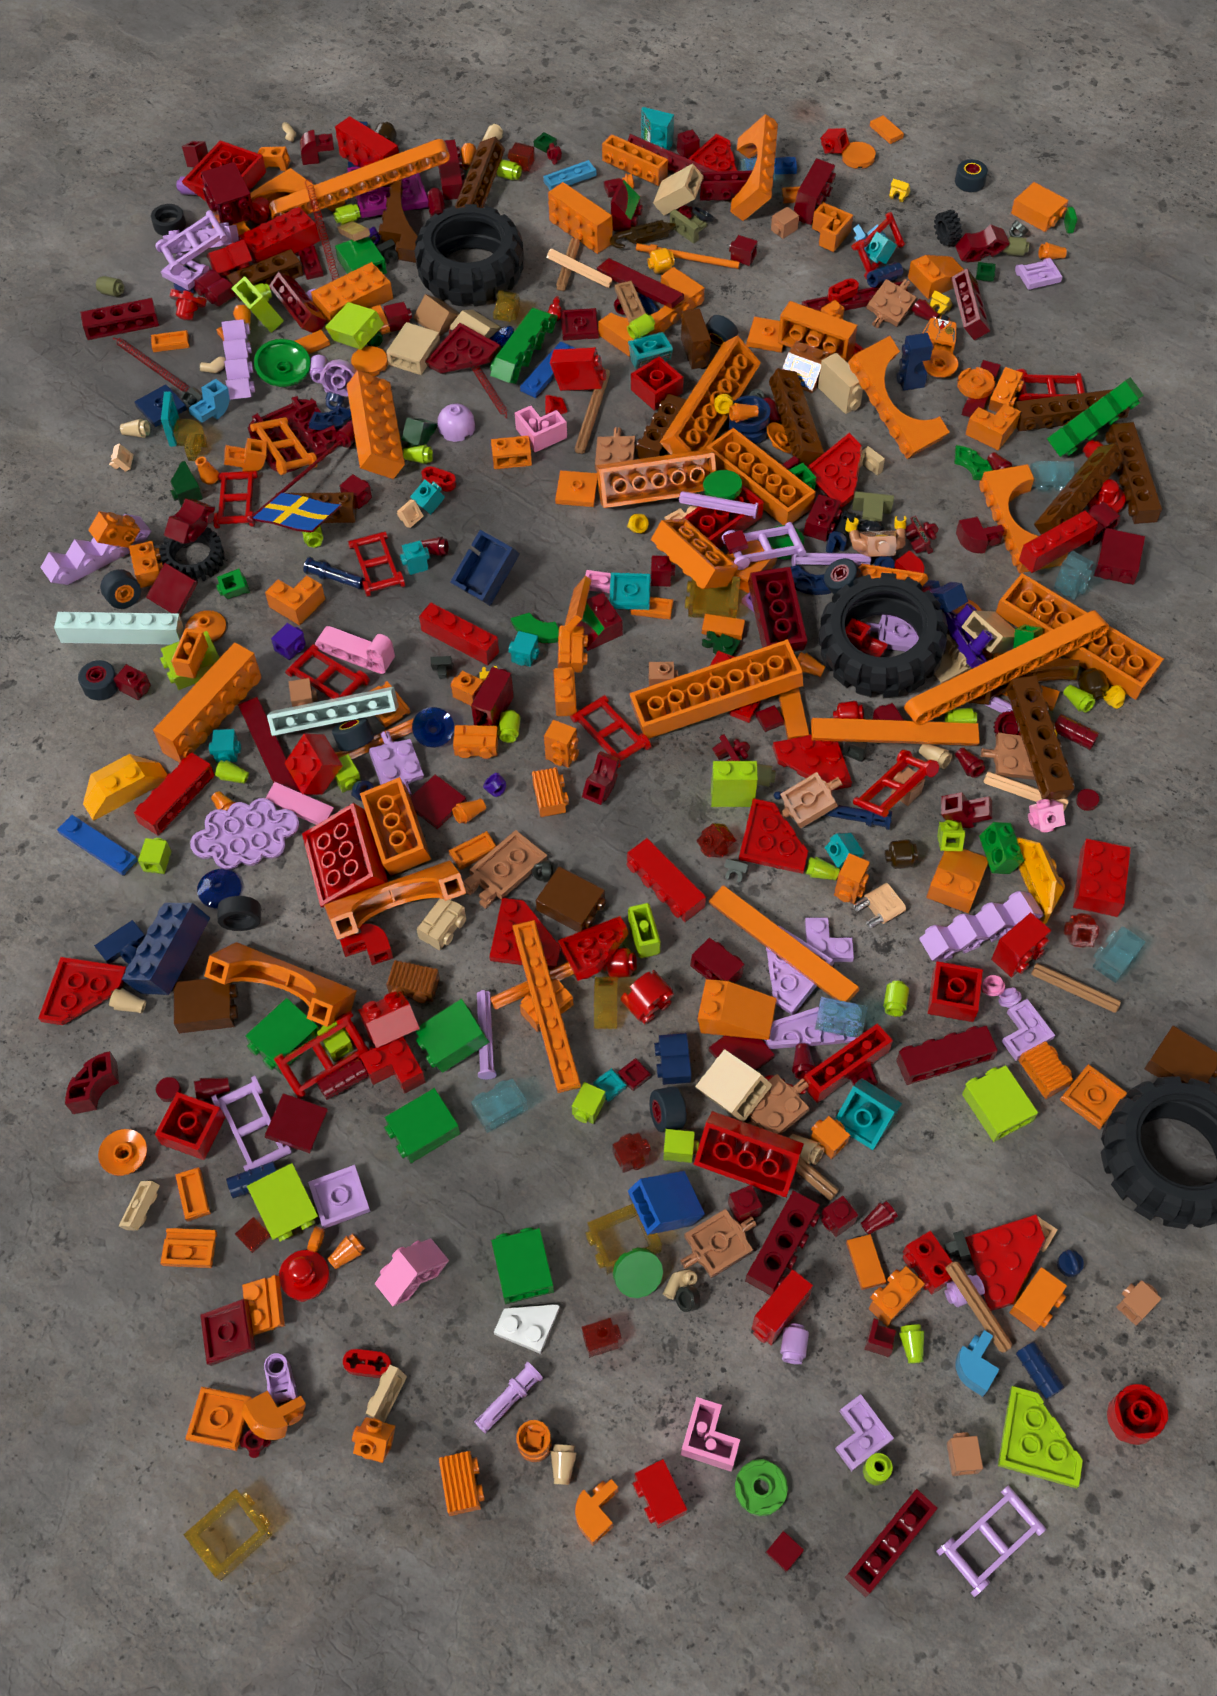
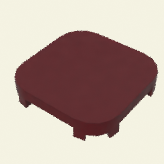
M298 396L291 398L292 403L262 417L258 413L252 416L253 420L249 427H247L251 439L262 440L256 431H251V424L286 417L289 428L306 452H313L317 459L337 443L334 425L324 430L309 428V422L314 412H321L317 407L316 401L312 398L307 400L299 399ZM280 426L264 429L272 442L288 439ZM294 446L277 449L286 462L303 459ZM266 448L265 462L272 470L278 472L276 460L269 449ZM298 467V468H294V469H289V470H287L286 473L295 471V470H297V469H299V468H302V467Z

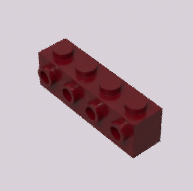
M753 170L700 172L703 175L699 187L700 201L732 200L743 188Z

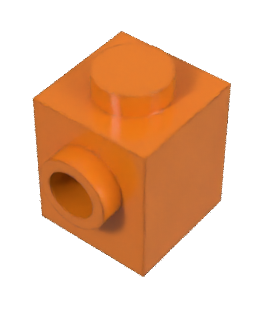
M461 671L458 677H454L451 682L453 697L471 706L483 684V680L465 671Z
M828 1116L824 1121L820 1119L814 1124L811 1129L813 1132L810 1140L820 1142V1146L824 1147V1153L830 1159H833L848 1144L850 1134L845 1131V1127L840 1121L833 1120Z

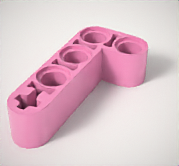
M326 626L315 642L320 651L379 674H384L395 658L392 641L383 634H377L371 642L339 629Z

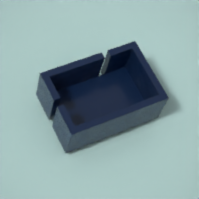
M479 530L471 546L481 553L478 556L475 552L468 549L450 583L491 606L520 553L511 546Z

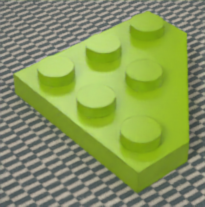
M1012 1386L1009 1392L998 1466L1077 1489L1080 1483L1082 1458L1073 1449L1056 1419L1046 1409L1040 1395L1033 1391Z

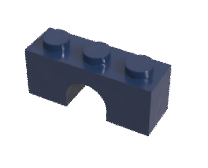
M928 333L909 335L905 338V343L902 345V358L899 360L900 370L897 372V382L901 384L903 391L925 387L927 372L922 361L931 359L933 349Z
M928 580L922 586L923 592L929 590L941 604L940 610L950 613L968 602L962 583L949 582L940 587L939 581Z

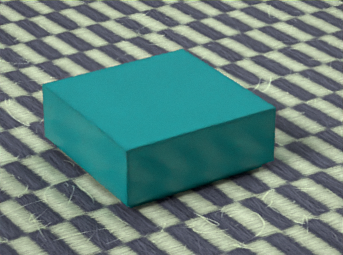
M612 1068L593 1082L595 1087L606 1092L607 1102L626 1089V1084Z

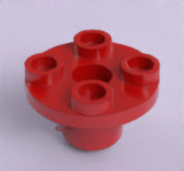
M171 289L169 296L171 299L176 300V316L186 321L193 320L194 312L198 307H206L207 299L200 296L193 297L194 293L189 291H183L182 294L181 291Z
M1108 479L1087 504L1088 507L1091 508L1095 504L1105 502L1116 513H1119L1125 504V495L1116 481Z
M309 1250L294 1252L284 1260L279 1270L282 1290L287 1296L299 1302H305L317 1297L323 1292L330 1280L329 1267L325 1259L319 1253Z

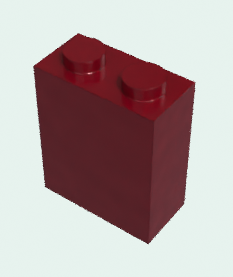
M1105 528L1100 542L1094 576L1133 585L1139 572L1145 536Z
M492 667L471 704L475 726H497L498 728L500 714L507 711L514 698L512 675L507 670Z

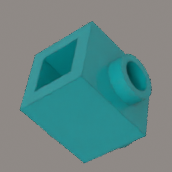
M876 232L865 251L870 254L869 259L877 264L879 261L886 264L898 245L879 232Z
M424 479L410 498L415 500L418 505L431 515L444 500L445 496L440 493L442 488L434 481L430 484Z
M421 540L401 545L403 554H400L402 565H406L409 575L428 570L427 559H430L427 547L423 548Z
M518 631L514 642L511 641L508 652L511 654V661L521 666L531 667L533 660H537L539 655L538 636Z
M235 729L213 730L212 742H209L210 755L214 756L216 763H219L221 760L237 762L238 753H241L240 740L238 741Z
M836 833L824 847L837 868H842L849 853L860 858L865 854L852 833Z

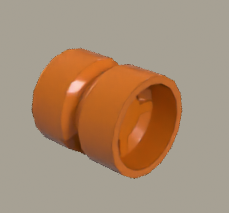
M529 1420L519 1427L516 1434V1442L521 1456L530 1462L544 1460L550 1454L552 1448L548 1427L538 1420Z

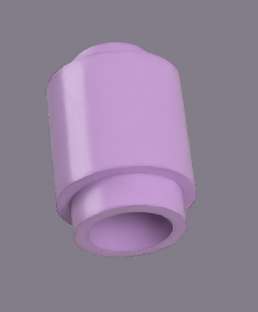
M315 355L310 359V377L316 383H320L321 372L325 365L329 363L328 359L323 355Z
M967 1275L979 1294H985V1289L979 1276ZM954 1281L947 1283L945 1296L948 1302L956 1307L968 1304Z
M792 1323L789 1324V1327L784 1328L780 1351L783 1355L782 1361L790 1364H802L803 1359L806 1358L809 1332L804 1330L805 1327L803 1325Z

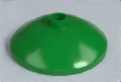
M275 339L266 342L257 350L254 357V366L258 376L266 383L278 387H288L298 384L307 376L310 370V357L306 349L299 343L288 339Z

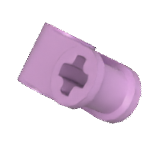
M279 1353L268 1356L264 1363L267 1390L276 1406L279 1403L297 1398V1388L289 1361ZM275 1363H284L281 1372L272 1373V1367Z

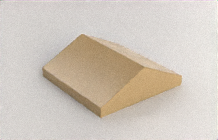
M462 310L450 325V329L453 330L459 323H462L487 338L492 337L501 330L500 326L474 310Z

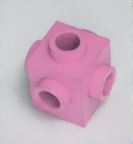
M1043 799L1029 806V823L1041 832H1051L1055 827L1065 825L1063 804L1055 800Z

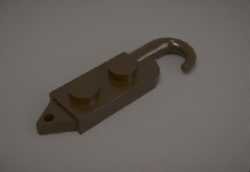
M659 220L631 227L629 230L615 233L611 237L610 242L615 248H624L625 245L616 243V240L626 238L631 243L640 244L669 237V233L676 228V223Z

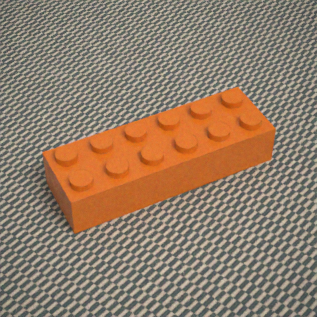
M357 370L347 384L360 469L394 479L405 465L391 384L385 379H380L369 373Z
M735 428L730 429L706 446V449H711L715 453L716 471L729 470L738 474L742 484L764 501L763 510L782 525H786L788 522H795L812 509L816 492Z
M711 449L596 465L600 503L603 508L678 498L682 491L690 493L704 491V479L710 473L716 471L715 453Z
M234 642L153 729L161 750L165 755L180 763L191 752L194 753L207 740L213 730L220 726L224 718L233 712L234 707L241 700L245 699L247 693L260 682L262 677L253 652Z

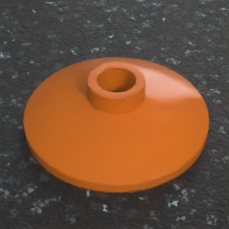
M942 349L932 350L931 359L922 361L927 374L934 377L951 376L958 368V360L955 355Z
M775 422L770 423L767 426V434L772 441V445L776 449L792 454L783 425Z
M205 610L191 616L187 621L186 628L202 630L203 632L207 631L213 643L225 633L226 621L220 613Z
M131 1129L114 1131L103 1140L99 1147V1163L109 1174L115 1176L131 1174L145 1161L147 1144L143 1136L137 1131ZM129 1152L126 1158H121L123 1153Z

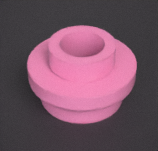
M990 975L984 979L982 991L989 996L1001 995L1005 991V983L1001 977Z

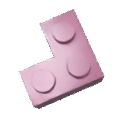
M532 406L515 412L516 430L521 436L529 435L530 448L534 453L567 438V422L557 410L542 417L538 415Z
M431 1238L422 1242L416 1241L407 1248L400 1247L393 1253L392 1261L380 1271L381 1276L375 1282V1285L392 1306L409 1300L421 1283L436 1278L449 1260Z
M696 1397L681 1455L732 1472L740 1439L715 1431L722 1405Z

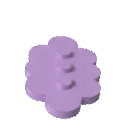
M258 798L250 805L237 802L232 804L228 811L222 809L211 811L206 816L205 829L196 832L192 836L190 845L193 853L198 858H213L216 865L224 870H232L238 867L240 863L254 866L263 857L272 859L279 857L284 852L285 839L293 836L298 831L299 820L293 811L288 809L276 810L274 803L265 798Z

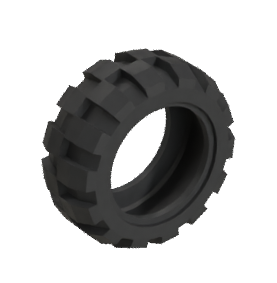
M465 204V207L462 208L453 206L443 209L442 214H434L426 221L415 242L416 247L414 251L419 278L436 298L442 301L450 300L452 305L464 307V304H473L474 306L486 305V301L492 299L497 301L506 295L507 290L512 291L524 269L523 241L520 232L505 214L500 215L497 209L488 206L479 208L477 204ZM467 248H479L493 253L486 259L469 263L456 262L446 258L453 252Z
M881 573L880 578L871 579L870 574L856 578L854 586L849 587L846 584L832 596V602L825 606L821 616L819 645L821 646V657L826 668L833 671V677L843 686L848 688L850 685L856 687L855 692L857 694L871 697L872 693H881L883 698L898 697L900 690L906 689L909 693L925 683V677L929 679L935 674L941 665L942 656L945 654L948 625L946 614L940 610L941 604L929 590L923 592L922 585L909 577L904 581L896 579V574ZM873 615H892L910 624L916 631L919 640L912 648L900 655L874 657L858 650L850 642L845 629L852 618L860 621Z
M1179 1076L1158 1077L1153 1084L1151 1081H1144L1130 1089L1127 1095L1119 1100L1112 1110L1110 1117L1105 1122L1101 1141L1104 1145V1149L1101 1151L1104 1171L1106 1174L1112 1173L1114 1180L1111 1186L1122 1200L1127 1197L1130 1198L1137 1205L1134 1211L1150 1221L1154 1216L1163 1219L1164 1226L1185 1229L1189 1224L1202 1228L1217 1223V1176L1215 1182L1204 1186H1185L1172 1182L1153 1168L1146 1158L1141 1145V1127L1143 1124L1156 1119H1174L1187 1123L1197 1129L1210 1143L1217 1160V1094L1209 1090L1211 1084L1192 1078L1187 1084L1181 1083Z

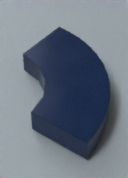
M337 406L335 410L330 412H314L309 422V428L324 430L333 425L335 429L342 428L352 420L351 410Z
M799 565L791 566L794 585L797 591L810 595L831 594V591L824 582V574H809Z

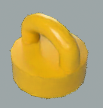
M721 394L715 398V409L720 414H728L730 405H733V399L730 395Z
M634 514L630 517L627 527L633 533H644L648 528L649 522L644 514Z
M1115 685L1105 692L1103 699L1109 706L1118 709L1123 705L1126 693L1121 686Z

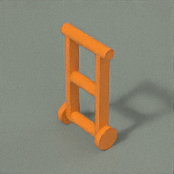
M286 417L250 425L252 432L256 431L262 441H267V448L276 460V468L280 475H285L289 469L310 466L317 460L313 452H306L289 428ZM280 426L288 439L272 442L264 429ZM294 446L303 459L286 462L277 449Z

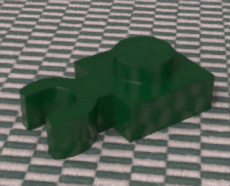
M707 631L706 638L711 640L702 639V646L713 648L714 654L720 651L734 656L740 647L739 640L722 634L719 638L712 631Z

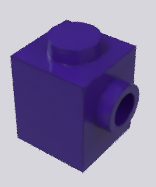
M289 623L271 638L274 651L289 661L297 653L301 652L306 645L303 631Z

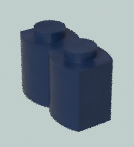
M687 1033L659 1035L658 1042L654 1043L655 1057L660 1056V1064H656L657 1078H662L663 1085L691 1083Z

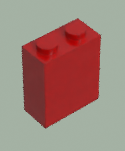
M596 347L553 350L550 366L560 391L602 389L607 374L606 370L602 367V359L598 355Z
M792 1269L754 1316L751 1328L754 1331V1336L762 1343L768 1342L772 1345L807 1302L813 1285Z

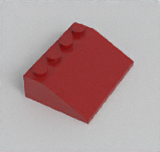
M220 140L182 180V183L206 201L203 193L204 184L201 172L235 162L250 191L266 173L263 155Z
M355 803L350 804L302 833L320 907L324 908L325 904L388 882L366 811Z

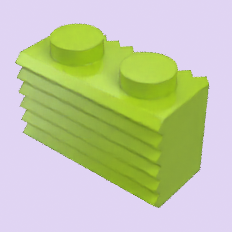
M645 903L629 907L628 922L638 957L645 958L660 954L661 941L650 904Z

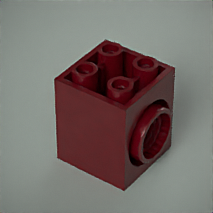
M235 162L201 172L206 202L209 209L214 212L219 223L228 222L229 226L254 218L251 194Z

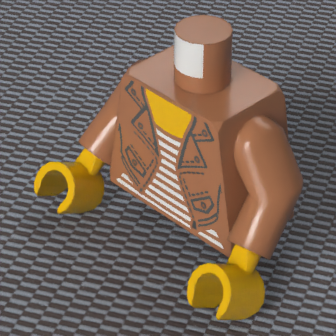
M897 516L895 517L894 528L896 531L859 532L857 530L859 522L857 518H854L853 523L847 518L845 530L850 532L849 536L852 547L857 552L868 557L895 556L896 551L905 546L907 518L904 516L903 521H898Z

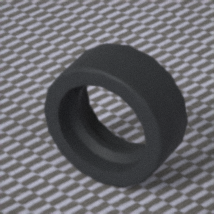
M163 204L156 207L151 213L154 230L159 235H169L168 231L179 230L181 233L185 229L184 213L178 205ZM165 218H176L171 222H161Z
M232 896L221 900L218 904V924L227 930H251L256 928L261 922V904L251 897Z

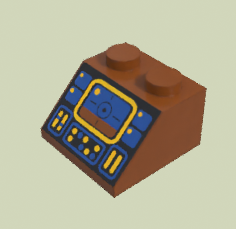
M796 341L788 352L783 369L796 371L802 389L813 393L819 383L821 360L829 357L830 353Z

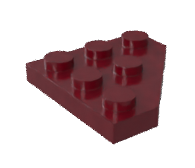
M459 323L425 363L440 374L490 363L500 352L501 347L498 343Z

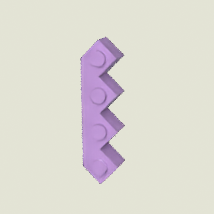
M245 319L221 322L226 358L224 361L227 375L226 386L229 390L230 400L252 397L255 392V385L251 379V373H254L249 355V353H252L251 343L248 342V334H250L249 323H245Z
M129 515L134 518L135 523L141 529L132 545L144 543L151 530L140 516ZM94 537L91 542L74 539L66 554L49 552L40 568L51 583L69 585L129 554L130 550L125 547L97 543Z
M1017 891L1011 894L1009 900L1004 904L990 902L985 904L976 915L960 914L953 919V923L948 927L930 926L919 939L932 961L945 962L952 959L953 953L962 950L965 954L979 948L980 944L985 940L990 939L991 942L999 940L1030 912L1038 919L1044 916V913L1031 893Z

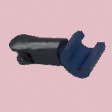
M844 510L835 531L829 534L825 549L827 553H833L835 546L840 551H844L847 541L846 537L849 533L845 530L846 521L849 518V521L853 523L856 513L851 514Z

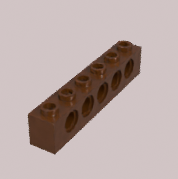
M496 136L479 143L455 205L456 208L465 207V204H477L479 208L484 207L505 148Z
M777 368L769 379V385L778 408V413L780 414L792 455L799 459V464L804 463L806 466H809L824 454L797 372Z
M1113 389L1017 401L1014 408L1021 411L1017 424L1018 432L1064 426ZM1129 407L1118 414L1119 419L1127 418L1130 411Z
M1134 422L1111 424L1109 432L1106 433V443H1109V445L1116 444L1125 458L1115 471L1118 472L1119 485L1123 488L1125 501L1128 504V514L1132 517L1134 524L1157 522L1162 508Z
M1116 444L1097 447L1034 523V526L1041 535L1078 515L1086 507L1103 483L1108 480L1125 459Z
M1036 676L1014 678L1007 686L1006 692L1042 800L1066 799L1074 790V780L1070 777L1068 762L1062 754L1061 742L1057 739L1055 733V724L1050 718L1048 704L1044 701L1042 695V686L1038 683Z

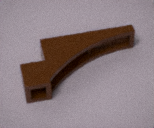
M401 179L390 185V197H387L386 200L387 209L383 211V224L379 225V235H381L382 243L390 239L394 241L399 260L416 263L414 250L418 236L409 225L402 209L403 182Z
M994 653L993 658L1000 656L1004 653ZM1057 658L1018 678L1036 676L1038 682L1058 679L1076 680L1079 660ZM1010 682L968 703L989 705L990 700L1006 692Z

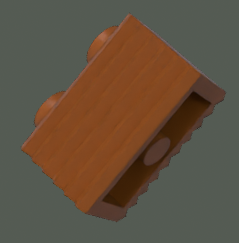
M394 960L386 984L388 993L401 991L404 996L412 997L416 1002H433L440 980L439 971L432 967L429 968Z

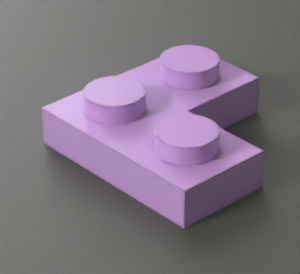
M805 918L806 943L833 959L834 962H853L852 938H829L828 918Z
M1028 999L1008 1009L1007 1014L1019 1030L1003 1038L1002 1043L1015 1061L1020 1058L1023 1052L1044 1041L1048 1043L1054 1039L1055 1034Z
M861 1394L839 1411L855 1432L835 1448L851 1472L894 1439Z

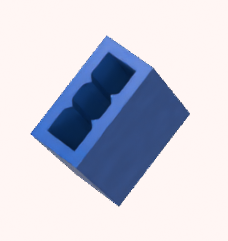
M685 1171L641 1178L628 1190L647 1235L692 1226L705 1215Z

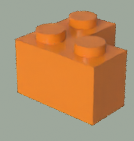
M822 202L814 212L812 226L813 230L820 232L819 246L834 252L850 234L853 215Z
M1005 403L996 415L978 407L969 418L965 435L999 451L1017 428L1021 411Z
M307 575L294 588L278 579L265 592L269 607L299 626L326 600L322 584Z

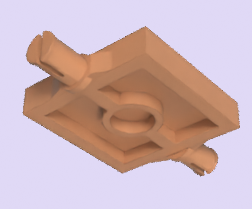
M886 279L870 300L866 309L877 316L872 323L875 328H878L882 321L889 322L897 327L914 304L917 297L906 291L910 285L909 280L904 279L901 285L898 286Z
M615 427L613 436L597 437L595 470L597 471L596 465L634 460L635 436H621L622 429L618 427L617 432V427Z
M998 733L994 750L982 748L981 757L994 759L996 765L995 774L1035 780L1020 735Z
M816 772L780 794L785 805V809L780 811V814L784 819L791 816L801 829L838 807L833 798L832 790L843 784L839 777L826 783Z
M776 1074L769 1080L772 1084L771 1088L750 1113L751 1121L748 1124L781 1135L809 1112V1107L799 1096L809 1085L804 1079H801L791 1087Z
M724 1209L684 1234L686 1241L691 1247L692 1254L681 1259V1264L687 1269L698 1262L705 1268L710 1278H713L753 1253L752 1247L746 1240L745 1232L756 1227V1222L750 1217L739 1224Z

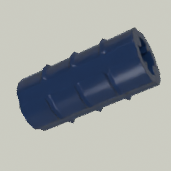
M895 262L874 269L867 274V283L870 287H877L882 285L886 279L890 282L902 277L903 267L900 263Z
M272 1161L226 1178L232 1198L250 1193L247 1188L248 1185L277 1171L274 1162Z
M1035 1341L1016 1352L1022 1366L1025 1367L1030 1378H1032L1037 1389L1040 1390L1046 1400L1065 1388Z

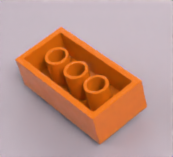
M564 182L548 192L549 221L575 239L578 238L582 244L597 254L611 245V214Z
M372 262L311 291L312 301L327 319V323L335 317L347 302L371 309L372 306L382 305L393 299L391 282Z
M789 301L780 315L778 343L792 348L794 343L799 341L826 351L830 355L837 353L848 363L854 353L858 325Z
M686 518L661 520L651 538V541L656 544L657 549L667 554L670 561L681 567L683 573L695 580L696 585L702 589L728 586L738 569V566Z
M400 777L360 793L382 864L391 876L431 860L409 791Z

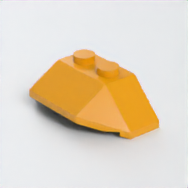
M128 754L90 775L83 805L92 820L95 821L158 787L165 780L167 773L159 762Z
M1018 837L1017 841L1025 860L1018 868L1028 892L1032 894L1044 913L1040 920L1046 924L1065 889L1064 881L1058 876L1055 860L1051 859L1048 851L1041 843Z

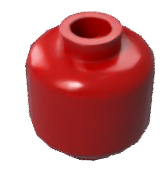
M257 197L252 201L254 218L251 220L255 223H265L271 216L270 202L266 198Z
M857 701L839 703L837 710L833 711V718L865 719L863 705H859Z
M618 948L605 964L603 970L607 971L611 978L630 977L633 971L637 969L636 955L631 953L628 948Z

